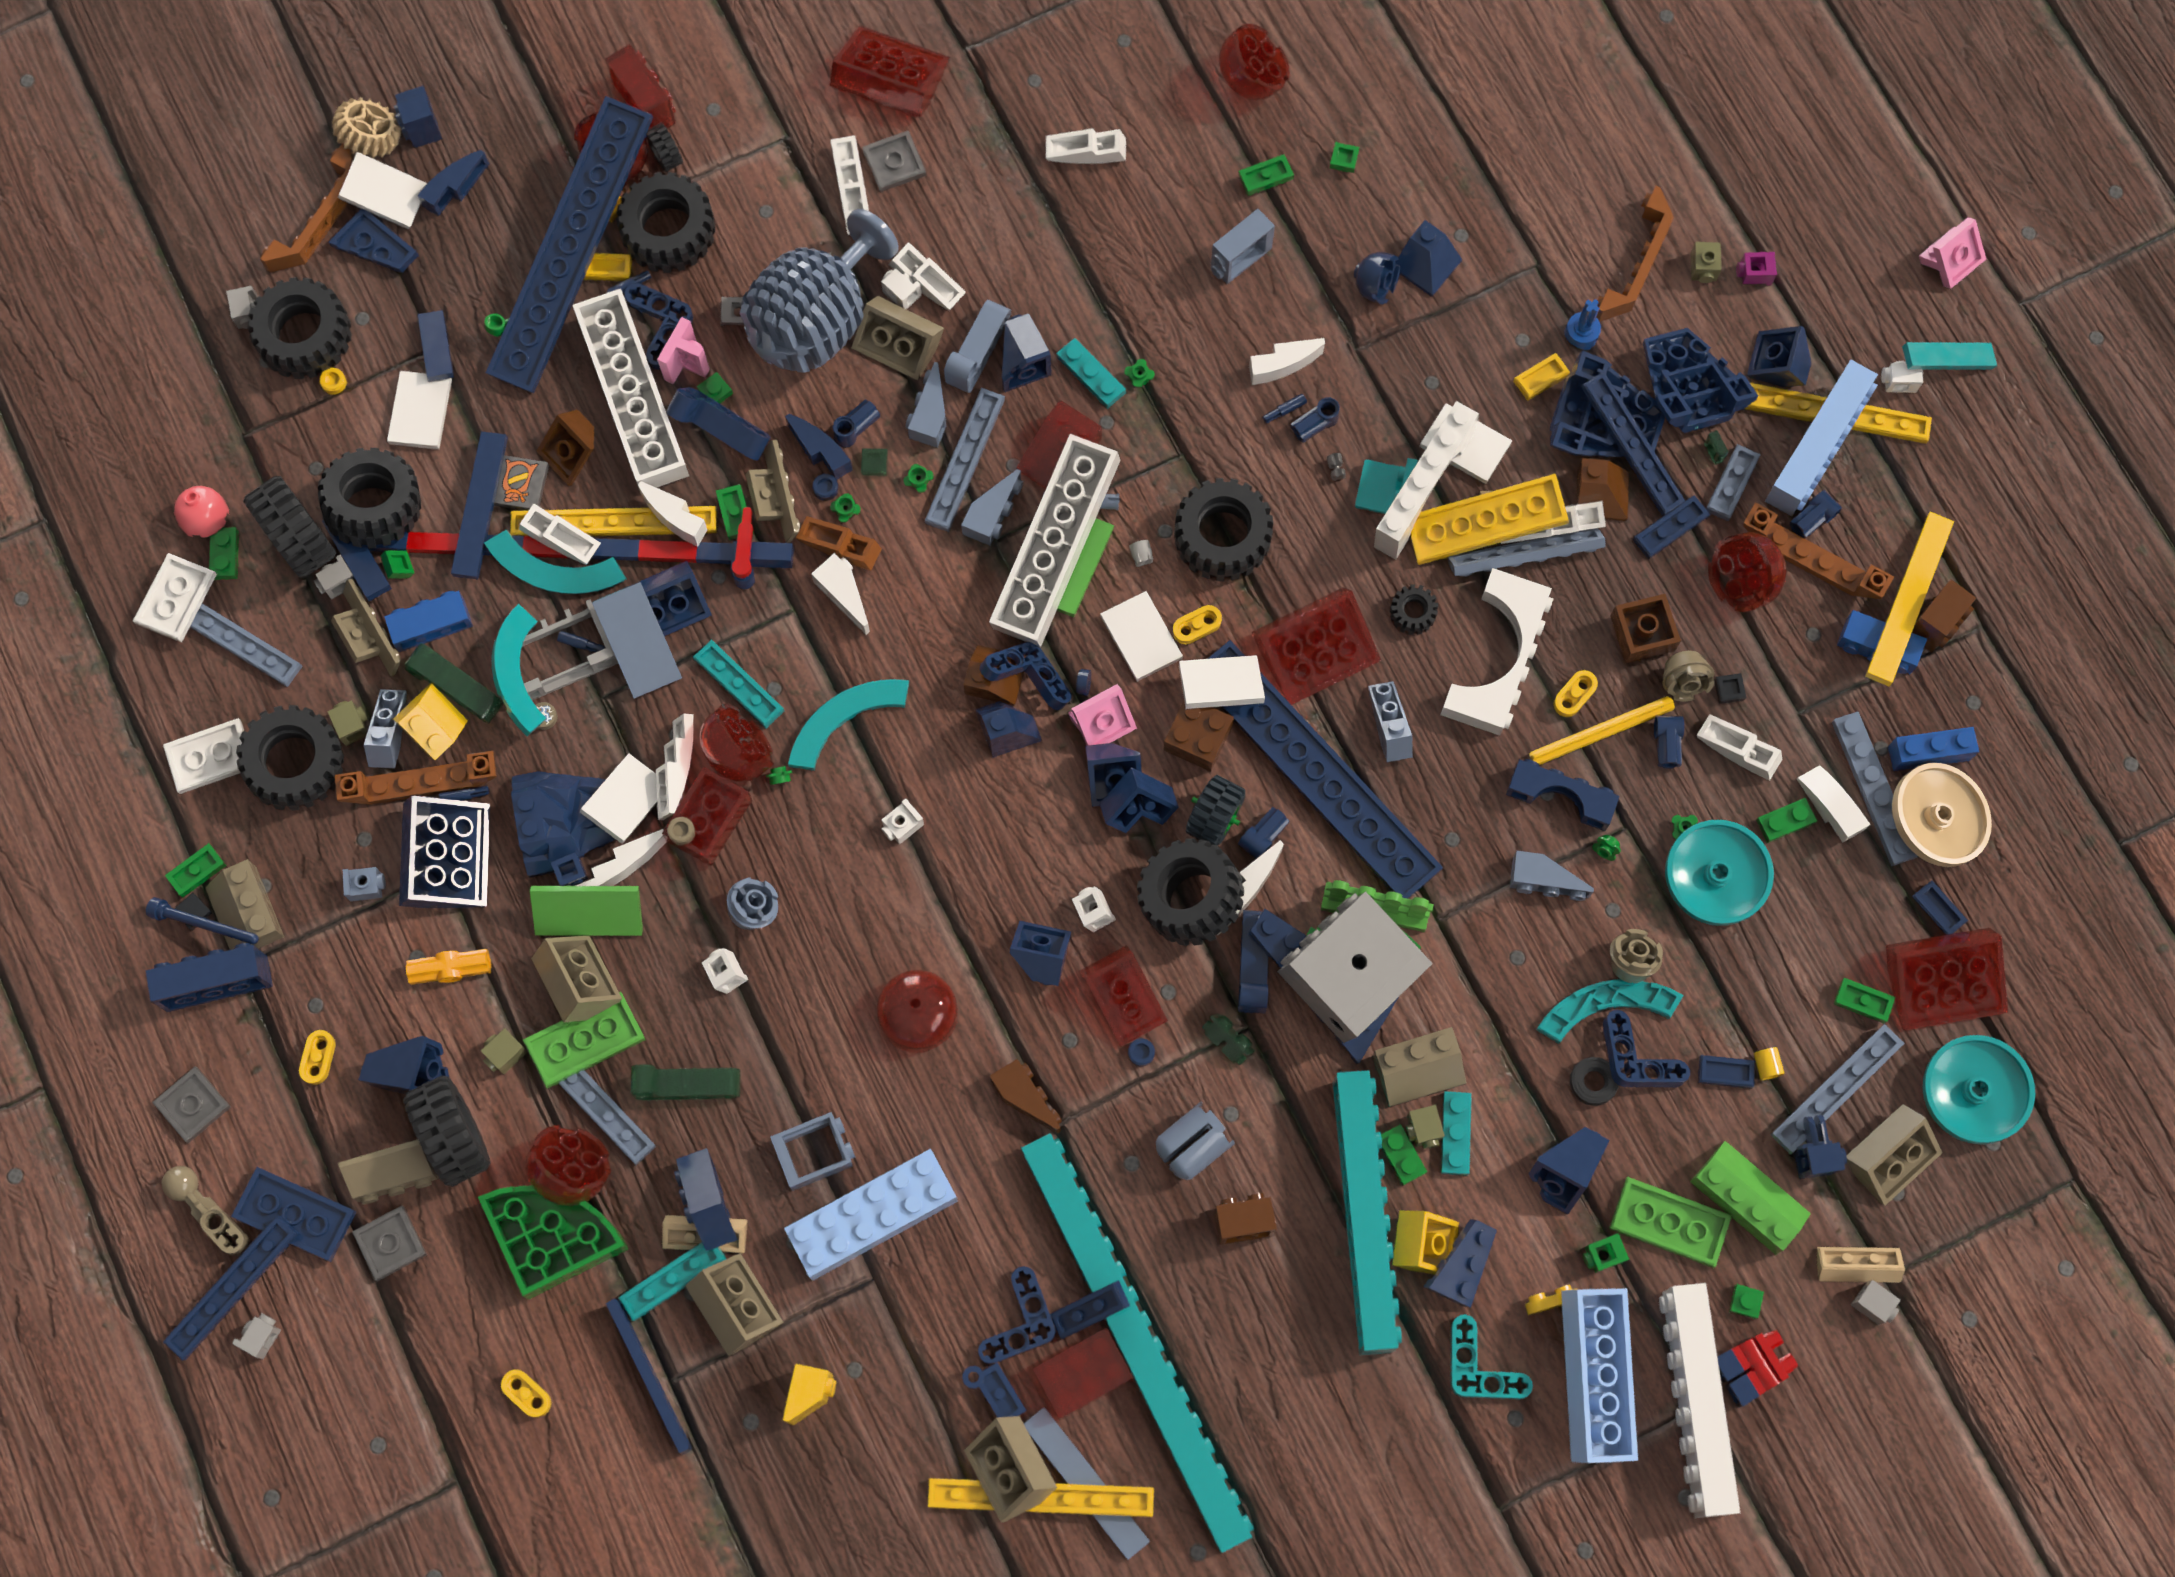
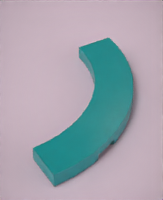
M508 530L484 542L491 554L509 572L533 586L548 591L568 594L590 593L616 586L627 580L614 557L586 567H560L545 563L529 554L513 539Z
M518 604L506 617L498 631L492 651V674L499 697L501 696L507 708L506 712L516 726L528 737L546 720V717L539 711L528 695L520 670V653L523 641L538 621Z
M891 679L867 682L854 686L831 698L810 717L802 728L792 748L788 766L815 771L818 757L829 736L845 722L855 717L856 714L869 709L873 710L884 707L905 708L909 680Z
M1621 979L1602 981L1584 987L1562 1000L1545 1016L1536 1030L1560 1044L1565 1035L1586 1017L1606 1009L1618 1007L1640 1008L1670 1019L1684 995L1653 982L1629 983Z

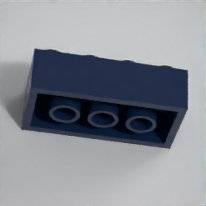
M242 943L234 946L233 950H213L207 953L208 956L199 958L197 956H188L182 958L179 963L171 964L164 962L156 964L154 969L145 970L150 1001L164 1011L171 1012L273 987L268 956L254 945Z

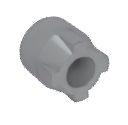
M1141 540L1129 546L1136 567L1153 562L1149 540Z

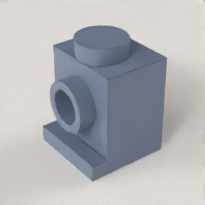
M376 867L355 870L343 869L344 896L350 902L382 898V889L386 887L384 874ZM367 879L366 884L360 885V880Z

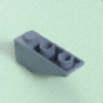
M934 362L932 369H928L923 381L925 387L923 392H918L914 406H916L914 414H909L905 427L908 429L909 439L938 448L947 425L938 363Z
M1015 470L971 504L961 525L962 535L991 546L994 538H999L1003 529L1001 522L1004 516L1008 517L1013 508L1011 501L1015 494L1019 495L1023 487L1024 481L1021 480V470Z
M1394 682L1368 686L1379 739L1386 761L1391 762L1412 758V733Z
M380 689L364 742L368 767L395 768L403 729L393 718L405 708L406 690Z
M1516 851L1513 856L1510 888H1516V891L1519 893L1529 894L1532 891L1543 892V895L1547 897H1558L1560 894L1567 895L1570 899L1576 901H1584L1586 898H1590L1593 893V887L1544 854Z

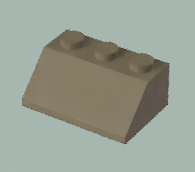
M879 296L875 297L865 305L863 319L858 327L852 349L919 380L937 350L944 328Z
M248 859L222 870L205 887L219 923L258 935L259 941L251 945L259 949L284 938L257 867ZM225 936L230 950H233L234 946L246 943Z
M589 935L545 938L531 958L563 1022L587 1020L622 1000Z
M1452 1027L1375 1050L1372 1055L1389 1107L1466 1084L1461 1051Z
M1903 1104L1847 1155V1162L1855 1177L1882 1205L1886 1206L1942 1154V1151L1926 1117Z
M419 1140L338 1163L352 1199L362 1202V1204L376 1202L379 1196L385 1194L389 1196L403 1194L405 1189L415 1186L416 1189L432 1185L431 1181L439 1179L431 1163H429Z
M740 1253L702 1270L685 1286L728 1356L747 1348L784 1323Z
M1020 1416L996 1418L964 1450L1000 1522H1006L1041 1504L1057 1488Z

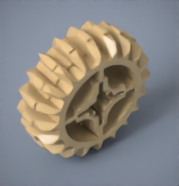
M360 97L357 101L350 98L349 102L343 101L342 105L338 106V109L335 111L332 120L333 135L337 136V142L344 143V149L350 148L353 150V154L359 152L363 155H369L371 158H374L376 155L383 158L384 154H390L398 145L401 135V129L395 118V113H389V107L383 108L380 106V102L375 104L371 99L364 101Z

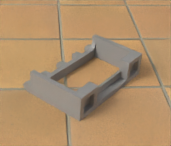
M591 599L586 601V610L572 616L570 610L566 609L564 610L567 616L566 619L550 626L543 619L540 621L543 629L526 635L522 647L592 617L606 647L587 656L588 661L543 681L536 678L524 683L532 701L618 664Z

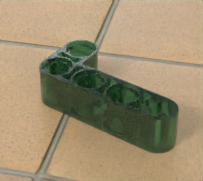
M423 643L417 646L404 663V669L412 676L421 681L425 680L428 683H432L439 691L487 724L492 721L504 705L501 698Z
M654 1065L631 1066L630 1094L637 1100L740 1098L741 1070L737 1068L657 1069Z

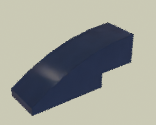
M479 150L466 155L439 172L417 195L422 207L440 216L452 198L462 202L489 165L485 152Z
M792 414L785 416L788 428L813 466L823 461L836 480L853 470L851 460L827 434Z

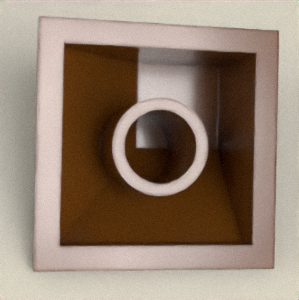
M578 409L557 414L536 451L568 486L573 485L594 449V426Z
M1582 458L1577 469L1576 505L1602 501L1605 520L1627 521L1629 472L1608 460Z
M977 645L969 662L964 681L965 694L995 702L1001 701L1015 706L1024 671L997 681L986 679L980 672L981 663L988 655L1002 650ZM1007 657L1008 662L1016 666V662Z

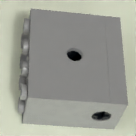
M1366 891L1359 896L1354 893L1351 897L1345 899L1337 907L1339 913L1335 911L1331 916L1326 917L1318 925L1321 930L1318 931L1317 929L1312 934L1310 933L1299 943L1302 948H1296L1280 961L1283 966L1277 971L1343 1043L1358 1037L1433 964Z

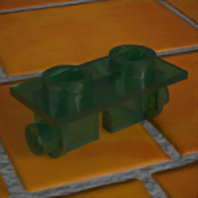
M1218 1013L1211 1015L1210 1018L1214 1022L1212 1023L1208 1020L1202 1026L1205 1030L1204 1034L1216 1046H1219L1224 1040L1227 1042L1221 1051L1233 1064L1242 1065L1247 1060L1244 1054L1249 1056L1256 1052L1251 1047L1253 1044L1250 1039L1244 1034L1239 1035L1232 1028L1234 1026L1232 1021L1223 1014L1221 1016Z

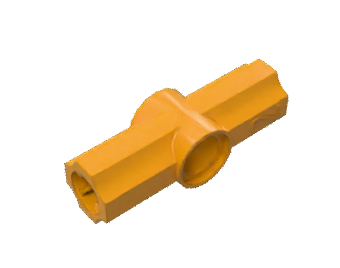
M487 949L462 953L458 951H444L435 954L436 957L409 960L406 964V975L410 985L433 981L451 983L460 981L462 977L491 973V959Z

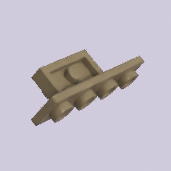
M771 440L764 449L768 469L748 470L745 475L756 521L780 520L785 543H790L799 533L800 523L794 512V498L790 495L788 474L784 471L782 462L783 452L778 446V441Z
M349 579L346 582L343 594L352 610L334 615L331 622L355 663L379 655L390 676L396 674L400 664L399 653L396 649L392 648L388 641L387 632L378 624L373 608L367 605L362 589L355 584L353 579Z

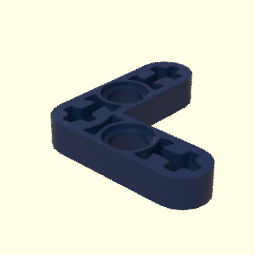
M632 283L624 292L628 305L663 321L646 353L650 367L661 370L658 360L655 361L653 356H658L662 350L661 345L665 347L667 343L663 339V335L667 331H674L680 319L677 318L676 313L681 314L685 311L686 317H681L691 321V323L693 321V313L690 306L680 300L640 283ZM640 292L642 298L636 297L633 300L632 294L637 295ZM661 300L666 303L664 309L654 310L652 308L653 303Z
M1031 642L990 654L980 665L981 674L990 681H997L1025 671L1045 702L1055 710L1063 709L1071 700L1069 689L1038 645ZM1007 657L1013 659L1016 662V666L1010 664ZM1039 672L1046 674L1049 680L1043 679Z
M1613 1010L1605 1017L1603 1030L1611 1075L1616 1084L1622 1087H1680L1688 1080L1690 1069L1681 1060L1637 1059L1631 1022L1625 1012ZM1614 1019L1616 1020V1023L1621 1024L1619 1029L1617 1027V1024L1612 1023ZM1615 1043L1624 1044L1627 1048V1053H1619L1615 1048ZM1623 1068L1626 1073H1630V1076L1628 1078L1626 1077L1625 1073H1621V1070ZM1645 1068H1652L1657 1074V1079L1649 1078L1645 1074ZM1675 1069V1072L1681 1074V1076L1677 1078L1675 1073L1670 1072Z
M1018 1267L1011 1276L1012 1285L1026 1324L982 1341L979 1345L978 1353L981 1360L986 1364L999 1363L1050 1343L1055 1336V1327L1036 1275L1029 1267ZM1024 1272L1026 1276L1030 1275L1032 1279L1028 1280L1030 1290L1036 1287L1037 1292L1028 1293L1021 1298L1020 1293H1024L1025 1289L1023 1284H1017L1016 1280L1019 1279V1273ZM1037 1298L1040 1300L1041 1309L1037 1313H1029L1026 1310L1025 1304L1028 1299ZM1043 1324L1045 1328L1050 1327L1051 1331L1047 1333L1048 1338L1042 1339L1041 1336L1033 1337L1035 1344L1029 1345V1337L1024 1331L1025 1329L1030 1328L1032 1334L1038 1331V1325ZM1013 1334H1021L1024 1337L1025 1344L1022 1348L1016 1350L1010 1347L1009 1338ZM1004 1338L1005 1347L1009 1354L1003 1355L1002 1349L995 1352L996 1357L994 1359H990L989 1355H983V1352L987 1350L986 1345L991 1344L992 1347H998L1001 1345L998 1340Z

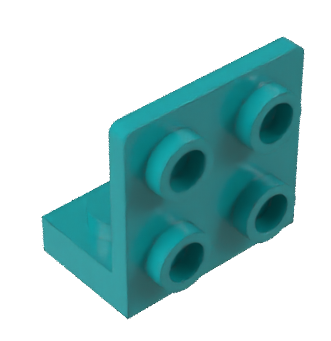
M1407 458L1405 467L1365 460L1355 507L1386 514L1417 465L1418 460Z

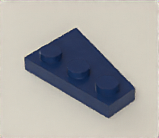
M361 209L328 242L333 248L400 273L419 256L416 250L364 209Z
M1470 1219L1452 1244L1453 1249L1446 1260H1441L1437 1266L1439 1270L1432 1279L1427 1280L1423 1287L1464 1307L1471 1308L1497 1230L1478 1220Z

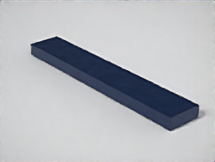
M1604 371L1581 385L1580 387L1661 515H1665L1685 502Z
M481 431L451 571L453 577L476 580L479 578L485 550L484 542L487 540L508 440L506 434Z
M277 1215L168 1335L163 1343L181 1360H186L294 1241L299 1233L281 1216Z
M617 1299L607 1302L606 1305L679 1454L684 1455L690 1452L692 1446L621 1302Z

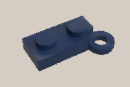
M998 1363L984 1371L977 1366H970L964 1370L962 1377L964 1384L971 1389L980 1387L997 1418L1020 1416L1026 1412ZM971 1372H976L979 1375V1379L975 1383L970 1382L968 1379Z

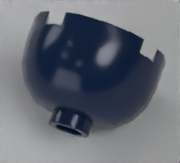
M1376 252L1365 257L1361 264L1356 266L1354 278H1356L1358 291L1364 298L1382 305L1387 303L1389 299H1386L1385 296L1389 290L1392 293L1394 292L1399 279L1400 266L1395 264V260H1399L1397 256Z

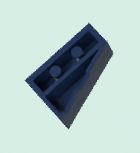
M706 1148L676 1159L679 1170L674 1172L679 1187L683 1186L679 1193L684 1206L688 1204V1207L684 1208L685 1216L689 1224L694 1223L705 1250L709 1251L736 1241L737 1236L729 1220L731 1218L729 1210L726 1209L723 1199L724 1194L708 1149Z

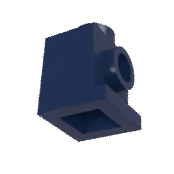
M576 852L551 862L560 886H576L589 879L582 861Z

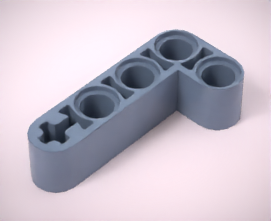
M987 300L984 303L959 352H952L946 362L944 374L947 384L967 393L972 391L1005 329V322L1009 321L1011 309L991 300Z

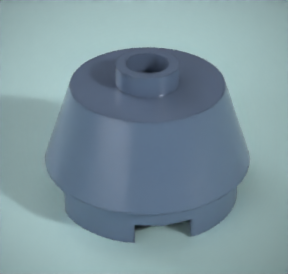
M745 878L735 883L727 895L729 918L737 927L745 930L762 928L769 925L778 913V894L776 890L765 880L761 882Z

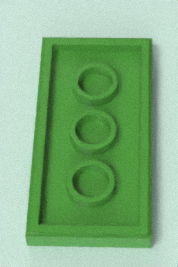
M1097 518L1095 519L1056 611L1075 617L1114 530V525Z
M531 886L530 897L535 935L642 936L643 925L639 886Z
M619 992L622 997L619 1003L587 1020L563 1022L562 1020L523 1039L547 1089L574 1074H578L582 1070H586L645 1041V1037L622 992Z
M1626 1177L1609 1229L1715 1268L1732 1215Z

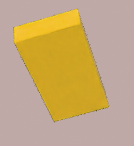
M595 253L583 280L624 281L630 278L632 258L629 254Z
M1555 353L1515 377L1513 382L1527 401L1565 379L1570 375V371Z

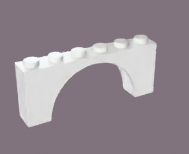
M1457 401L1455 402L1376 528L1374 548L1395 560L1397 559L1409 540L1413 526L1439 478L1457 454L1462 455L1474 436L1479 413Z
M1492 568L1481 600L1499 609L1512 624L1518 640L1517 661L1504 677L1491 684L1478 687H1464L1451 684L1441 712L1442 716L1499 736L1503 728H1509L1513 718V714L1509 713L1511 705H1517L1521 694L1517 687L1520 681L1525 682L1529 667L1525 666L1528 658L1533 659L1537 644L1533 643L1535 635L1541 636L1545 621L1541 620L1543 612L1548 613L1553 602V598L1549 597L1552 588Z

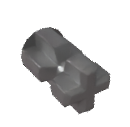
M1341 453L1328 455L1326 458L1329 468L1334 469L1331 471L1332 480L1344 479L1346 475L1345 469L1340 468L1343 464Z

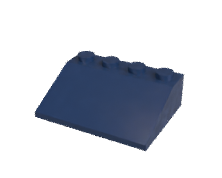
M411 796L403 803L399 906L415 908H476L487 906L490 804Z

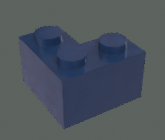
M424 86L395 94L398 102L396 103L397 105H394L395 116L406 141L411 140L414 148L443 139Z
M1132 767L1100 802L1105 823L1124 833H1127L1141 816H1145L1163 825L1179 807L1171 786Z

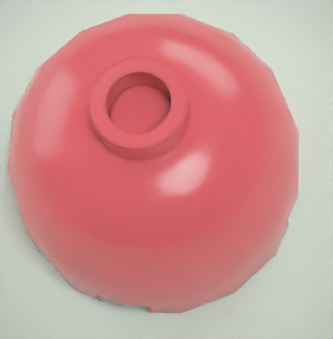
M193 486L183 491L178 496L174 508V515L179 527L190 537H193L192 535H200L201 538H205L217 533L226 524L225 517L227 513L229 514V508L223 497L213 488L205 486Z

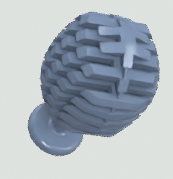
M855 209L849 214L847 228L855 243L841 258L821 250L805 247L795 248V250L788 251L772 261L759 274L757 280L753 281L748 294L746 291L742 298L740 315L745 325L749 344L765 362L773 363L781 369L785 367V369L791 371L809 372V368L816 369L824 365L829 359L831 360L845 346L848 338L849 340L862 322L865 307L861 299L858 281L851 268L865 253L880 260H889L897 254L899 249L895 235L879 217L864 209Z

